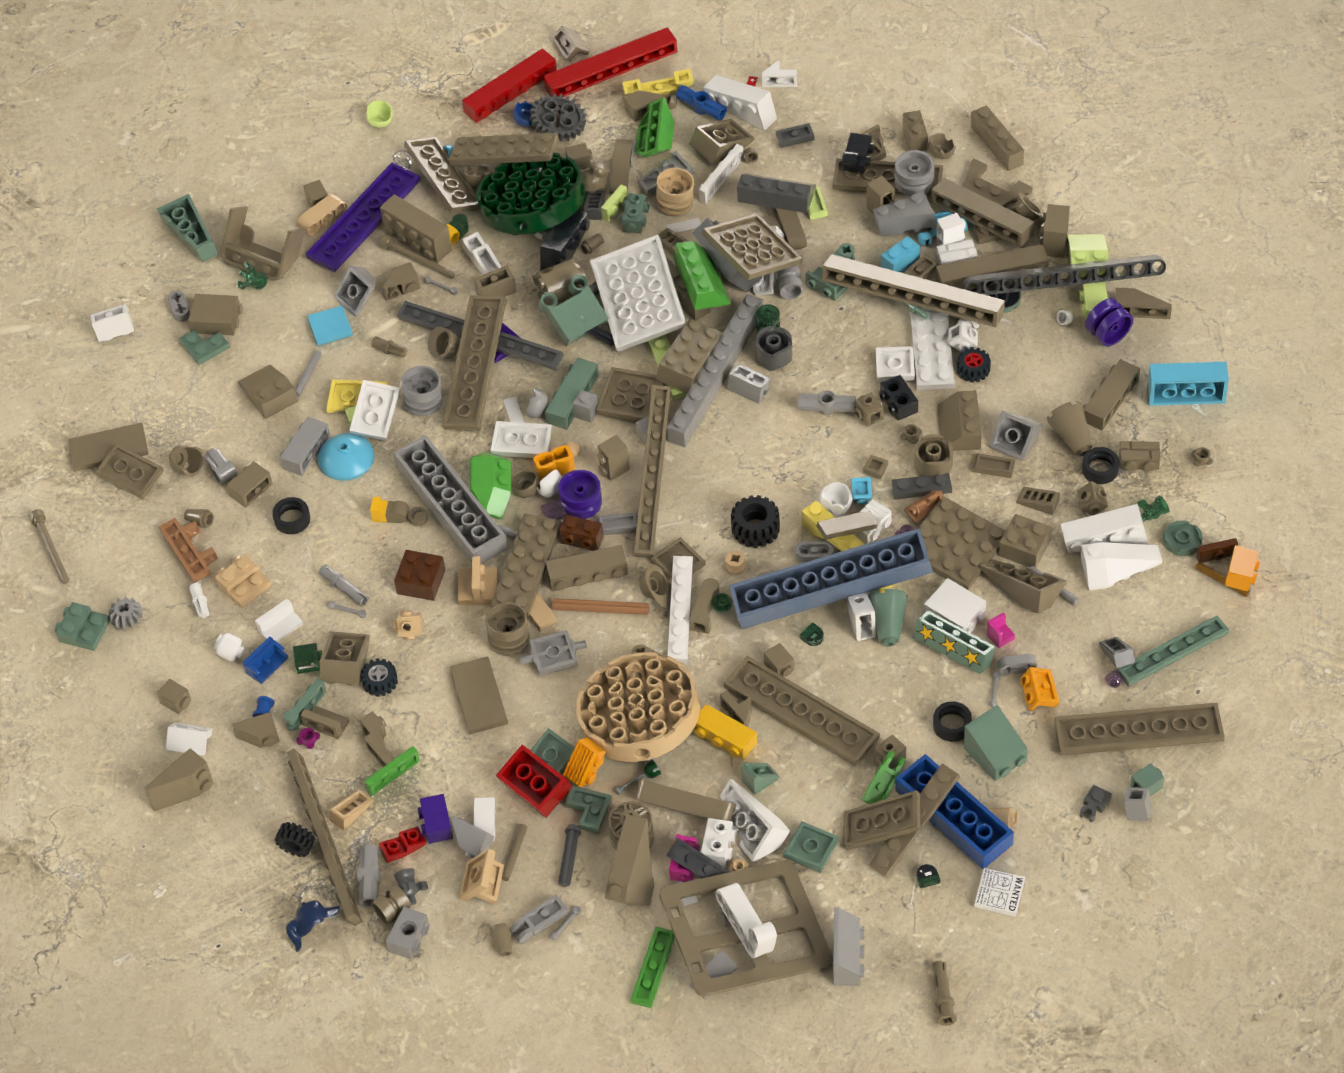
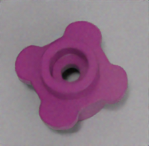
M304 728L300 731L296 742L298 745H305L308 749H312L315 746L316 740L320 739V734L311 728Z

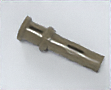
M936 961L933 963V971L937 991L935 1007L938 1008L939 1013L937 1022L940 1025L948 1026L957 1021L953 1011L954 999L950 996L946 962Z

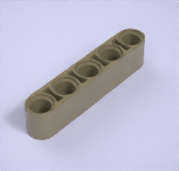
M773 208L780 230L785 234L784 240L794 250L807 247L806 236L797 212Z
M639 779L634 798L635 800L699 817L725 821L732 820L736 805Z

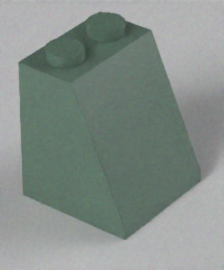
M995 705L965 726L964 749L995 781L1001 777H1006L1012 769L1022 766L1027 761L1028 748L998 705Z

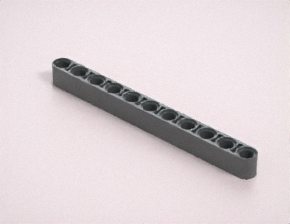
M1148 255L982 274L965 278L963 287L964 290L983 295L1149 277L1163 274L1166 270V263L1159 255ZM1155 262H1161L1158 268H1152ZM1136 264H1142L1140 270H1134ZM1118 266H1124L1122 272H1115ZM1105 268V272L1102 275L1097 274L1098 269ZM1080 271H1087V274L1084 277L1078 276ZM1062 273H1069L1066 279L1060 278ZM1045 274H1049V275H1050L1049 280H1047V281H1042V280H1041V278H1042L1043 275H1045ZM1025 277H1032L1029 283H1023ZM1007 279H1013L1011 285L1004 284ZM988 281H995L993 287H986ZM970 283L977 284L976 288L972 290L967 287Z

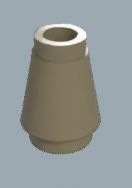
M187 509L184 513V519L191 523L195 521L198 526L206 528L213 524L214 515L208 509Z
M506 923L492 926L490 928V936L500 956L504 957L512 954L510 928L507 927Z

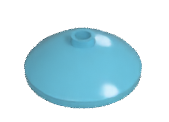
M351 433L339 434L328 439L321 446L317 457L321 471L332 479L341 481L352 480L362 476L370 469L374 461V450L371 443L363 436Z

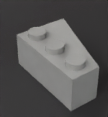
M924 191L872 209L876 226L881 236L904 234V231L914 229L915 232H920L922 228L932 227V230L937 229L935 214Z

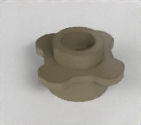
M909 424L904 427V433L900 435V438L903 441L907 440L917 443L922 430L914 424Z
M1200 447L1192 451L1191 455L1194 457V465L1212 464L1213 459L1210 458L1209 449Z

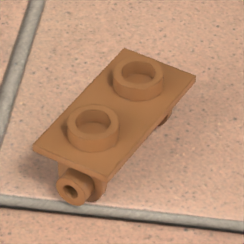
M940 490L932 491L904 508V511L916 524L929 515L944 495Z

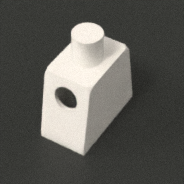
M862 593L849 596L847 598L848 615L857 642L875 638V611L868 595ZM860 617H863L865 619V622L863 624L860 620Z

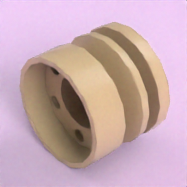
M669 168L662 171L657 177L656 205L662 213L669 216L684 215L693 206V176L687 170L681 168Z

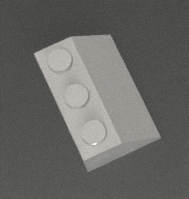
M834 908V985L860 986V978H864V965L860 964V958H864V945H860V939H864V926H860V918L840 908Z

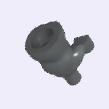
M406 868L396 872L394 878L398 886L408 897L412 906L417 903L415 899L416 893L420 890H427L428 885L426 881L415 883L414 868Z

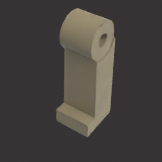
M714 578L705 579L701 585L689 619L690 630L710 633L711 618L709 615L714 600L719 597L720 593L719 583Z

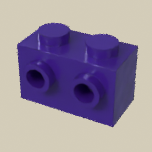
M444 794L421 798V807H417L419 819H424L425 823L421 825L423 837L427 836L429 844L453 839Z

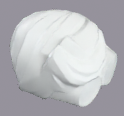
M833 482L821 490L819 502L837 518L845 515L852 503V497L849 488L845 484Z

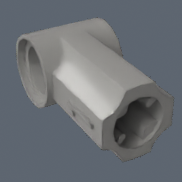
M211 448L204 455L205 461L211 467L219 484L238 475L230 460L227 461L219 449Z

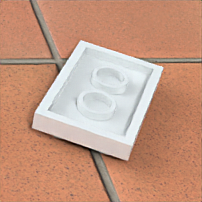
M363 380L350 433L387 441L400 388Z
M496 421L490 452L499 456L534 458L540 453L549 452L553 430L552 425Z

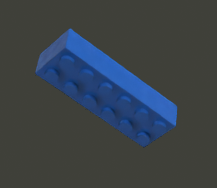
M924 754L895 778V791L899 795L916 790L921 793L940 766ZM958 782L955 783L929 819V822L983 870L1013 845L1014 831Z

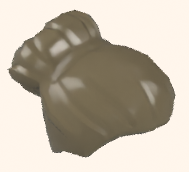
M593 162L590 165V169L582 173L587 192L594 193L597 190L607 188L608 182L606 177L611 170L605 164Z

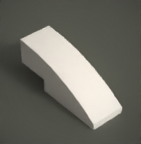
M478 232L462 239L461 246L482 275L502 268L489 245L484 243Z

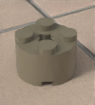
M938 434L923 436L914 447V467L919 476H938L950 472L953 463V446L951 442L943 439V436Z

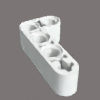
M733 883L717 889V901L749 956L756 958L772 952L777 939L776 930L771 922L762 924L739 884Z

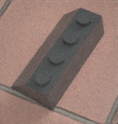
M746 173L740 176L737 185V199L741 203L808 213L816 184Z

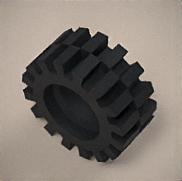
M286 822L280 826L274 841L281 850L285 849L284 852H290L293 856L296 854L297 857H301V855L306 857L315 842V836L311 831L308 832L306 827L302 828V825L297 826L296 823L292 822L290 824V822Z

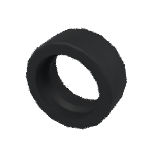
M1095 447L1085 453L1082 461V473L1087 480L1096 484H1107L1117 477L1119 457L1114 451L1105 447ZM1095 460H1104L1109 462L1112 468L1099 472L1092 469L1089 464Z
M287 497L280 500L273 508V520L276 528L285 534H297L306 529L310 523V512L306 502L296 497ZM289 510H299L303 513L298 520L293 522H286L280 519L281 515Z
M956 701L941 704L936 708L933 715L935 733L941 739L949 742L964 739L965 726L972 722V715L968 707ZM956 714L961 716L965 723L960 728L949 729L944 727L940 720L945 715Z

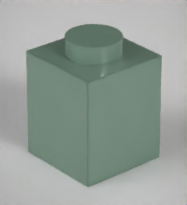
M1150 763L1131 776L1130 787L1148 788L1149 794L1152 796L1163 788L1164 775L1160 769L1155 768Z

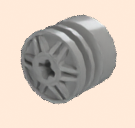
M415 366L403 374V406L408 412L417 416H428L440 408L442 404L441 379L438 372L433 368Z

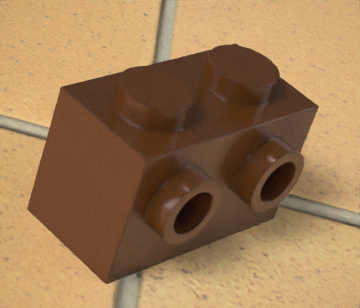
M565 515L559 529L562 544L591 551L599 550L604 538L602 523Z

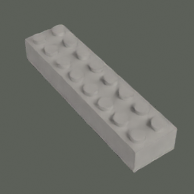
M426 435L393 452L398 470L471 563L472 557L480 556L481 563L508 549L504 532Z

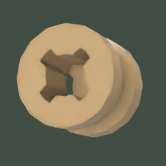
M740 551L729 552L725 559L727 572L731 575L742 574L745 570L744 554Z

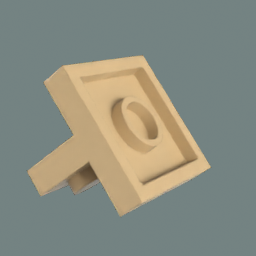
M480 556L472 557V568L459 569V605L491 604L498 586V567H485V564H481Z
M488 848L467 861L459 899L468 901L475 896L491 904L497 902L504 865L494 860L496 851Z

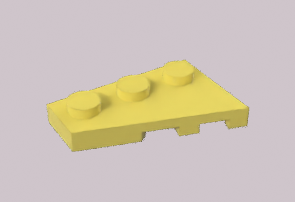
M332 379L326 408L327 414L356 406L363 381ZM371 381L375 383L388 385L387 382Z

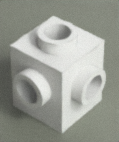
M961 321L949 329L948 344L958 351L964 352L966 348L970 350V347H977L978 331Z

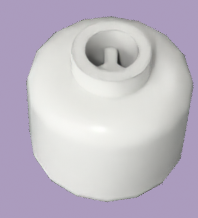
M230 633L219 635L214 645L216 655L229 662L234 661L236 658L240 659L245 650L242 647L243 640Z

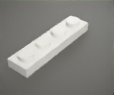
M736 144L733 149L729 150L726 158L720 161L716 170L710 173L704 184L700 185L698 190L700 202L706 204L744 159L743 146Z

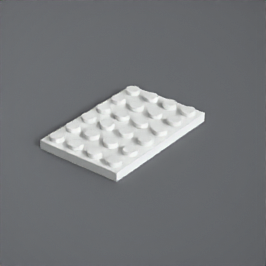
M659 235L590 260L605 313L609 317L608 323L618 352L685 326L686 320Z

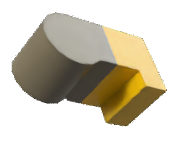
M373 496L370 507L372 522L403 523L406 521L409 506L403 501L381 500V497Z

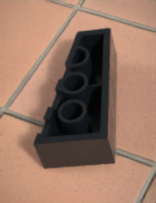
M577 210L568 219L555 225L540 246V271L572 259L585 232L588 231L590 226L587 212Z

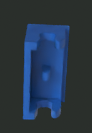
M269 636L242 662L245 673L262 684L288 659V655L283 652L285 648Z

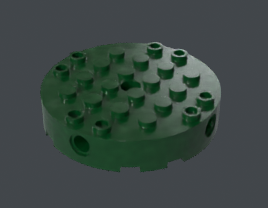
M553 153L551 161L502 163L494 168L495 171L492 174L485 175L479 183L476 192L477 202L484 222L496 231L519 235L536 234L568 219L581 207L585 199L586 188L580 167L577 166L576 161L569 156L565 158L561 157L560 153Z

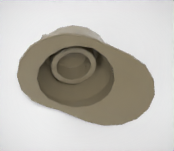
M1018 192L1019 199L1011 208V211L1031 221L1042 218L1043 211L1045 210L1030 201L1024 194Z
M439 326L432 330L428 339V349L432 355L439 358L454 357L458 352L460 339L457 334Z
M649 565L645 574L639 577L641 592L645 597L655 600L663 608L669 609L671 605V585L659 566Z

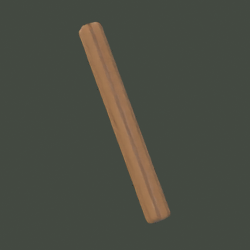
M554 598L552 600V609L647 615L649 613V604Z

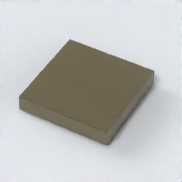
M681 537L651 557V563L659 566L671 582L673 556H693L692 574L706 565V561Z

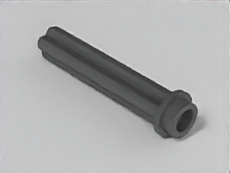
M569 824L565 828L566 839L558 881L559 885L563 887L570 886L578 836L581 835L580 827L576 824Z

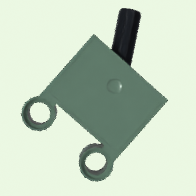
M576 275L572 278L568 290L574 297L556 306L557 297L554 293L546 292L541 296L538 308L541 312L545 313L565 346L572 344L587 334L610 346L614 344L612 334L600 328L607 323L609 317L589 288L585 276ZM574 283H580L582 288H577ZM543 300H549L552 305H546Z

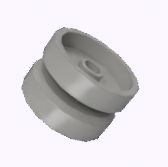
M918 150L902 153L895 162L896 188L899 192L908 196L923 191L927 194L934 185V160L927 153Z

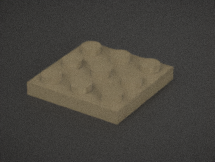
M611 367L596 408V414L637 422L649 416L652 385L664 386L665 383L656 380V375Z

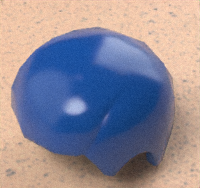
M527 101L517 102L513 110V119L521 127H531L532 125L529 116L532 104Z

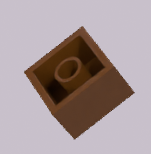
M405 550L394 580L397 594L434 601L446 570L443 556Z

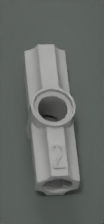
M828 390L822 391L820 394L799 393L798 410L819 411L823 415H831L834 412L855 413L856 396L835 395Z
M365 844L363 847H360V867L357 868L359 904L366 908L372 907V901L378 898V884H380L378 846L373 844Z

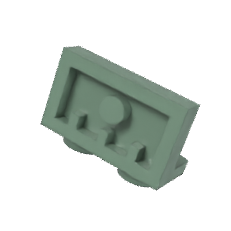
M820 266L813 273L807 271L806 285L833 301L838 299L848 289L844 286L822 281L823 268Z

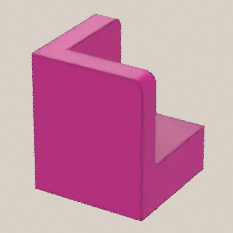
M1004 613L987 622V636L998 648L1015 639V634L1006 625V615Z

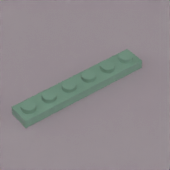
M1215 616L1135 658L1134 663L1117 668V673L1129 687L1227 635L1229 629L1218 616Z

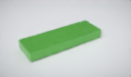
M412 746L366 779L367 792L371 796L376 794L420 762L418 750Z

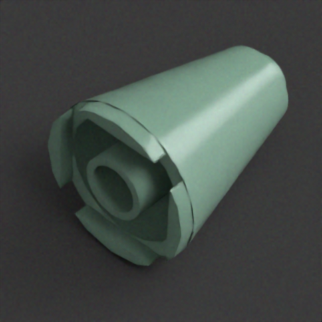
M885 589L884 593H879V590L873 591L868 597L875 611L876 632L879 642L883 643L884 646H894L900 639L908 596H905L904 591L898 589Z

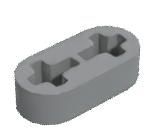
M173 291L168 296L173 316L177 321H186L189 318L190 311L185 295L182 291Z
M1033 654L1008 656L1001 658L997 662L999 672L1002 675L1025 673L1029 667H1037Z

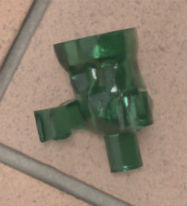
M245 261L243 267L248 269V271L241 270L239 273L241 277L245 278V282L238 281L237 287L243 290L251 285L257 290L263 289L268 281L267 276L264 273L255 271L252 263Z
M1160 495L1151 504H1147L1144 499L1137 502L1144 511L1141 514L1143 522L1158 519L1161 514L1170 512L1166 501Z

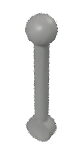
M428 276L424 278L425 283H431L443 289L451 291L452 295H456L458 293V289L456 287L450 288L446 285L431 280V278Z
M333 601L328 603L330 609L337 608L357 614L360 618L366 617L365 610H354L337 605Z
M998 671L993 673L992 700L989 702L992 708L997 705L998 680L1001 678V674Z
M579 906L573 907L571 915L555 932L551 933L550 937L552 940H557L558 934L573 917L581 913Z

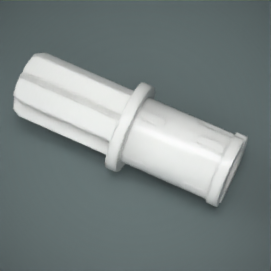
M193 583L189 586L192 596L191 602L196 608L198 617L205 619L209 616L206 604L207 598L203 595L201 584Z

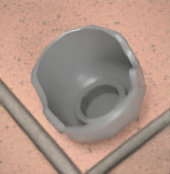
M536 387L533 389L535 395L533 398H529L530 403L526 410V414L530 418L540 417L544 414L549 404L547 395Z

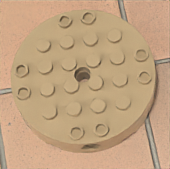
M651 652L625 655L608 662V666L599 671L597 669L586 680L587 684L583 690H580L576 702V714L584 738H589L606 751L604 757L621 762L645 761L657 758L673 750L690 735L700 714V699L689 670L684 668L681 662L670 656L666 658Z

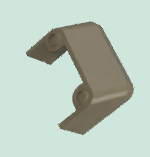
M247 206L230 208L220 250L221 259L226 263L272 281L283 278L299 257L305 229L289 230L282 253L253 242L254 231L250 226L244 224L248 210Z

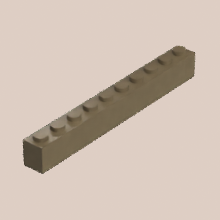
M833 254L829 256L823 265L822 281L992 327H997L1004 314L1005 300Z

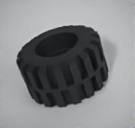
M751 495L747 499L744 497L741 499V502H736L731 513V529L735 540H738L741 545L745 543V546L749 548L750 546H754V548H758V546L765 547L766 543L771 544L780 532L779 509L775 506V503L773 501L769 502L767 497L761 498L760 495H757V497ZM757 519L762 520L763 522L758 524H752L748 521Z

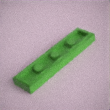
M655 927L631 997V1004L652 1008L675 940L672 930Z

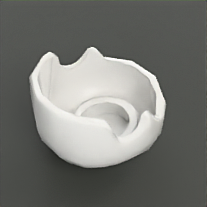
M557 469L540 481L541 488L537 487L536 489L541 496L549 498L559 493V482L562 475Z

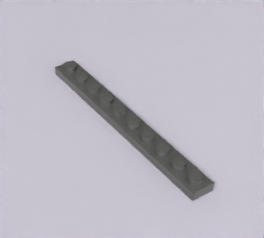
M404 301L397 315L399 320L430 330L438 326L444 327L457 334L459 339H461L465 321L463 319L408 301ZM500 332L497 352L555 371L557 370L564 356L562 351Z

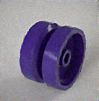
M1109 298L1103 300L1091 310L1085 321V327L1092 335L1096 336L1103 346L1108 347L1118 343L1127 335L1133 325L1134 318L1126 309H1123L1116 299Z
M574 470L561 478L559 482V497L563 512L566 515L582 519L590 518L599 512L602 506L600 481L595 474L586 470Z

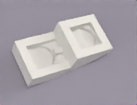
M495 797L474 798V826L495 836Z

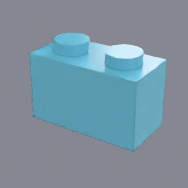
M905 237L881 255V267L903 273L920 258V245L910 237Z

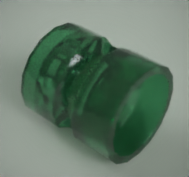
M766 304L757 309V333L768 326L780 329V311L776 306Z

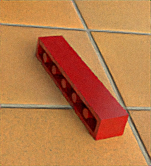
M543 48L464 98L462 100L464 113L476 123L485 119L488 115L513 101L536 84H539L544 80V75L557 71L556 59Z

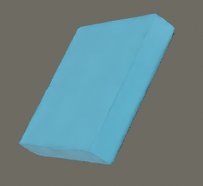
M343 306L307 316L318 346L353 336Z

